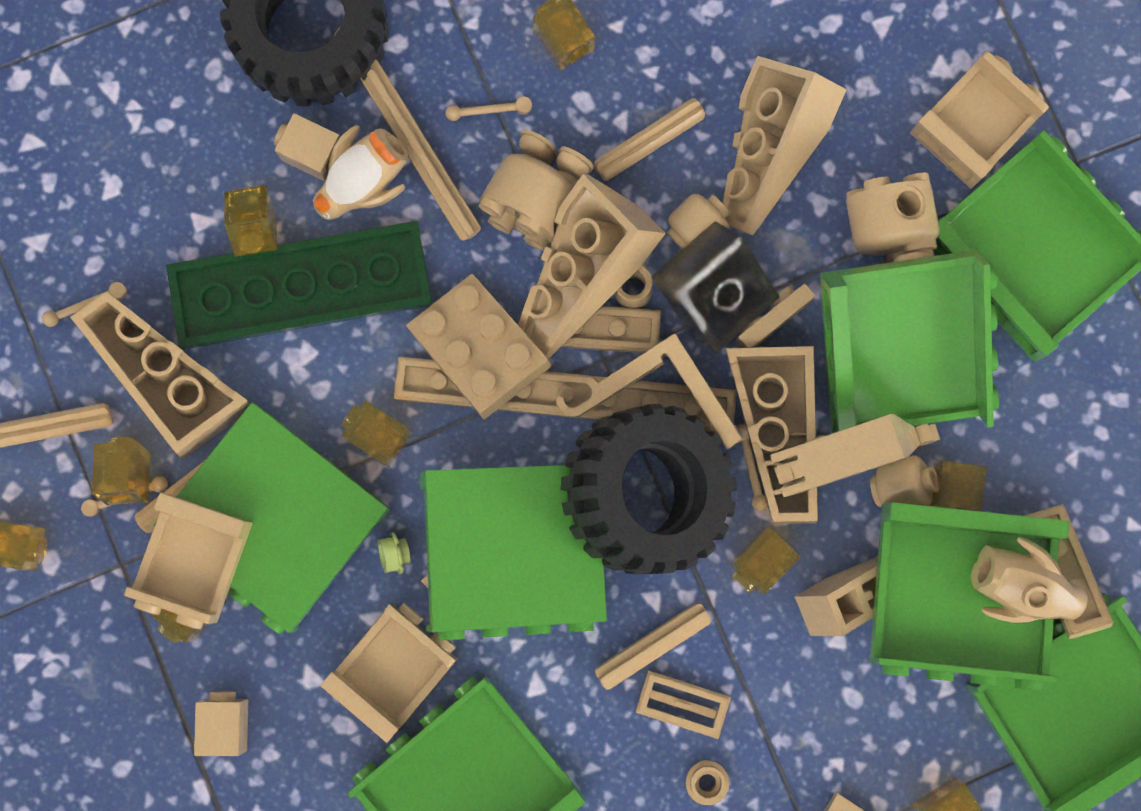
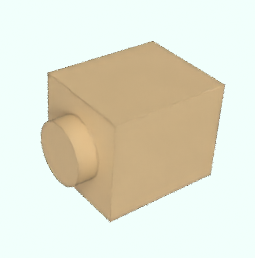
M293 113L289 123L284 122L277 131L274 145H276L275 152L281 161L325 182L329 172V159L340 135Z
M210 691L209 699L197 701L195 706L194 756H240L247 752L248 699H236V691Z

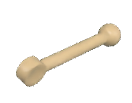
M522 96L513 103L466 108L450 105L445 110V115L450 121H457L461 116L517 111L521 115H526L532 109V102L528 97Z
M114 282L106 292L117 300H122L127 295V288L120 282ZM103 293L57 312L52 310L46 311L42 316V322L48 327H53L58 324L60 319L78 312Z
M739 424L737 428L742 438L741 444L754 494L752 506L757 511H763L768 507L766 496L762 494L746 424Z
M157 476L149 484L100 501L86 500L83 502L81 510L84 515L93 517L98 515L100 510L105 507L152 491L162 493L167 489L168 481L162 476Z

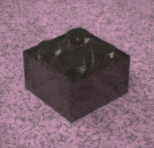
M716 221L651 276L689 334L715 353L780 298L742 236Z

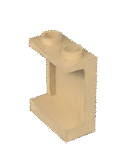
M988 51L922 117L910 132L915 139L970 189L993 168L1000 158L1049 108L1044 102L1043 95L1036 87L1031 84H1024L1012 73L1013 70L1005 59L997 55L993 56Z
M160 493L154 510L160 512L135 582L133 586L126 587L124 596L135 599L133 607L139 610L159 615L161 609L178 614L176 622L201 629L203 623L213 624L218 622L253 523L173 495Z
M404 602L400 607L394 603L389 604L384 609L381 617L339 667L331 672L320 685L386 743L394 737L459 659L452 653L456 646L450 640H438V632L430 635L419 625L423 618Z

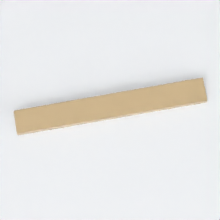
M398 357L394 391L395 400L474 408L434 360ZM545 371L497 410L569 417L563 414L557 407L556 396L566 398V404L570 408H575L584 403L592 396L591 387L586 385V379L589 375ZM589 376L593 378L597 383L607 378L599 376ZM637 381L584 415L569 417L599 420L602 417L613 415L615 412L647 404H661L664 408L673 405L684 409L686 417L696 415L705 421L706 427L704 431H715L686 385ZM710 388L734 425L737 390Z

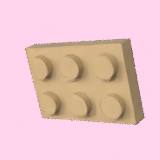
M470 274L406 325L410 333L484 420L551 367L548 358L473 274Z

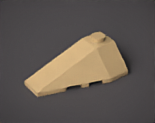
M760 56L756 57L740 97L739 109L744 111L740 132L734 133L732 146L737 148L735 167L727 174L723 205L730 212L725 217L730 227L752 236L829 131L847 89L816 72Z
M582 174L558 209L554 220L555 223H558L551 246H545L541 260L545 261L537 285L530 288L518 322V326L548 359L642 266L666 234L637 204L588 174Z

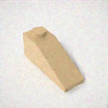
M878 556L827 577L794 596L810 636H844L873 618Z

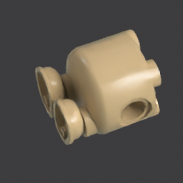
M523 130L520 134L519 146L524 154H511L501 161L480 198L479 207L491 215L488 219V223L505 234H510L511 230L514 229L525 235L523 239L529 245L544 251L545 246L552 243L558 223H555L554 220L560 205L582 174H590L592 172L593 164L585 156L571 148L562 146L557 152L554 145L542 135L530 130ZM553 161H557L559 171L550 166Z
M928 173L908 175L903 178V182L890 183L889 177L873 178L863 182L864 188L851 190L846 193V205L853 244L858 252L868 256H885L886 263L934 256L933 250L937 248L936 238L939 236L940 229Z

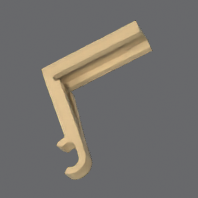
M676 334L663 340L599 383L587 376L586 385L591 387L592 396L579 406L570 408L566 404V398L556 396L557 407L563 414L569 417H580L664 365L663 358L668 357L726 449L728 450L742 441L736 425H733Z
M889 414L771 454L770 456L772 463H779L798 456V460L774 467L779 484L805 477V481L781 489L783 497H789L908 458L917 447L940 440L935 424L928 425L927 423L914 427L895 414Z

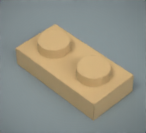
M805 283L795 291L790 285L770 301L774 306L772 310L763 317L756 312L738 327L742 334L735 341L737 347L756 348L809 305L815 298L814 293Z

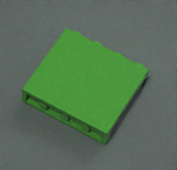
M1045 130L938 221L940 231L939 236L936 238L937 248L933 250L937 255L977 250L989 263L993 264L997 284L995 290H991V304L996 310L997 322L1033 362L1048 356L1059 346L1057 343L1141 271V231L1135 230L1124 218L1125 213L1117 202L1109 198L1107 199L1098 190L1094 177L1086 169L1077 167L1067 156L1068 152L1065 145L1058 138L1049 136Z
M977 250L820 273L832 434L889 414H895L912 426L977 416L982 419L987 427L994 426L993 410L999 408V396L997 388L993 384V371L998 369V355L995 346L992 345V331L997 329V314L994 306L991 304V290H995L997 284L996 272L992 263H989Z
M253 402L176 496L253 523L228 594L244 607H248L252 603L264 613L260 619L279 634H282L284 630L288 633H294L299 630V623L377 524L383 523L392 511L391 508L261 406Z
M565 465L425 470L419 474L420 491H424L430 614V624L426 625V631L438 632V640L465 639V630L482 629V637L509 636V627H525V635L551 633V625L567 624L568 632L594 631L593 622L607 621L603 558H591L583 550V546L587 542L585 539L575 540L569 529L571 525L575 524L572 515L564 516L562 503L568 502V492L560 490L561 477L568 476L571 468Z
M895 502L882 504L869 663L882 665V674L909 677L910 668L927 670L926 678L944 681H954V673L971 674L970 683L998 686L999 677L1015 679V688L1042 691L1043 682L1058 683L1059 677L1050 675L1054 619L1011 623L987 616L981 611L982 607L1001 608L1003 606L974 589L970 575L973 565L978 561V555L985 545L1029 555L1030 553L1016 541L1018 537L1029 539L1045 549L1058 563L1059 540L1068 539L1069 521Z
M1101 593L1113 620V625L1110 628L1069 640L1061 619L1059 618L1053 622L1050 675L1058 676V683L1043 682L1042 691L1015 688V679L1002 677L998 678V686L970 682L966 684L1044 811H1088L1141 778V636L1121 606L1128 602L1124 596H1107L1106 593Z
M472 676L456 689L453 694L458 699L445 711L439 704L419 721L424 728L411 739L405 732L385 749L390 757L378 767L372 761L351 778L356 785L347 793L350 798L356 796L367 811H577L586 803L583 793L487 676L479 682Z

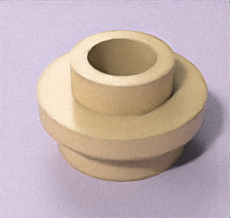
M710 760L700 761L694 764L687 772L685 779L686 790L695 802L702 805H714L726 796L729 789V777L720 764ZM706 774L712 775L715 779L714 786L709 790H703L699 787L700 778Z

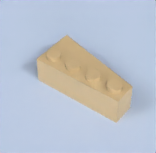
M108 292L103 293L70 317L182 461L236 422L248 408L249 403L244 397L233 391L213 373L194 361L182 349L154 330L147 322Z
M814 346L726 348L773 524L817 523V487L789 497H783L782 488L803 482L805 477L779 484L774 467L798 460V456L779 463H772L770 456L771 454L816 439Z

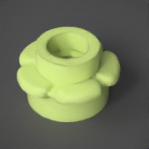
M394 532L390 533L387 538L378 539V552L384 572L397 571L398 574H402L404 571L403 565L411 561L406 539H398Z

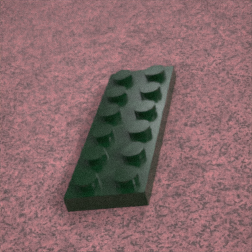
M418 221L166 265L178 346L182 350L432 305Z

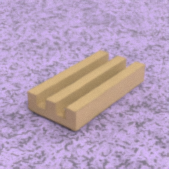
M650 670L647 671L635 713L719 739L731 700L730 696ZM656 682L720 703L718 710L652 690L653 684ZM649 698L715 719L713 727L647 706Z

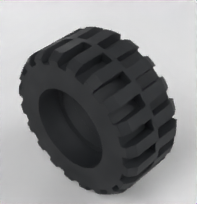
M222 0L226 8L220 11V21L226 31L224 38L228 48L245 75L249 76L256 87L262 92L268 90L274 99L284 103L289 98H293L297 106H310L311 99L318 98L321 105L334 103L332 95L342 92L346 98L356 92L353 86L360 78L365 80L368 77L367 73L370 71L374 60L376 59L381 63L385 54L382 43L388 42L389 28L386 22L388 15L384 0H340L345 12L340 29L325 45L306 52H293L279 48L269 37L268 29L271 17L284 0Z
M647 404L602 417L592 424V430L584 431L575 442L576 446L580 449L568 453L565 466L571 468L570 474L561 477L560 490L568 492V502L562 503L564 516L572 515L575 523L569 529L575 540H586L587 543L583 546V550L591 558H603V566L614 571L624 570L625 574L674 573L675 570L691 568L697 565L698 558H707L716 550L713 540L724 539L729 529V525L724 523L726 517L734 516L736 503L730 500L731 491H737L736 478H730L728 467L733 465L729 453H721L718 446L722 444V440L715 431L707 433L704 431L706 427L705 421L696 415L686 417L684 409L673 405L664 408L661 404ZM640 449L651 452L664 463L674 485V503L671 513L666 522L655 532L644 529L631 517L622 495V477L625 467L632 455Z

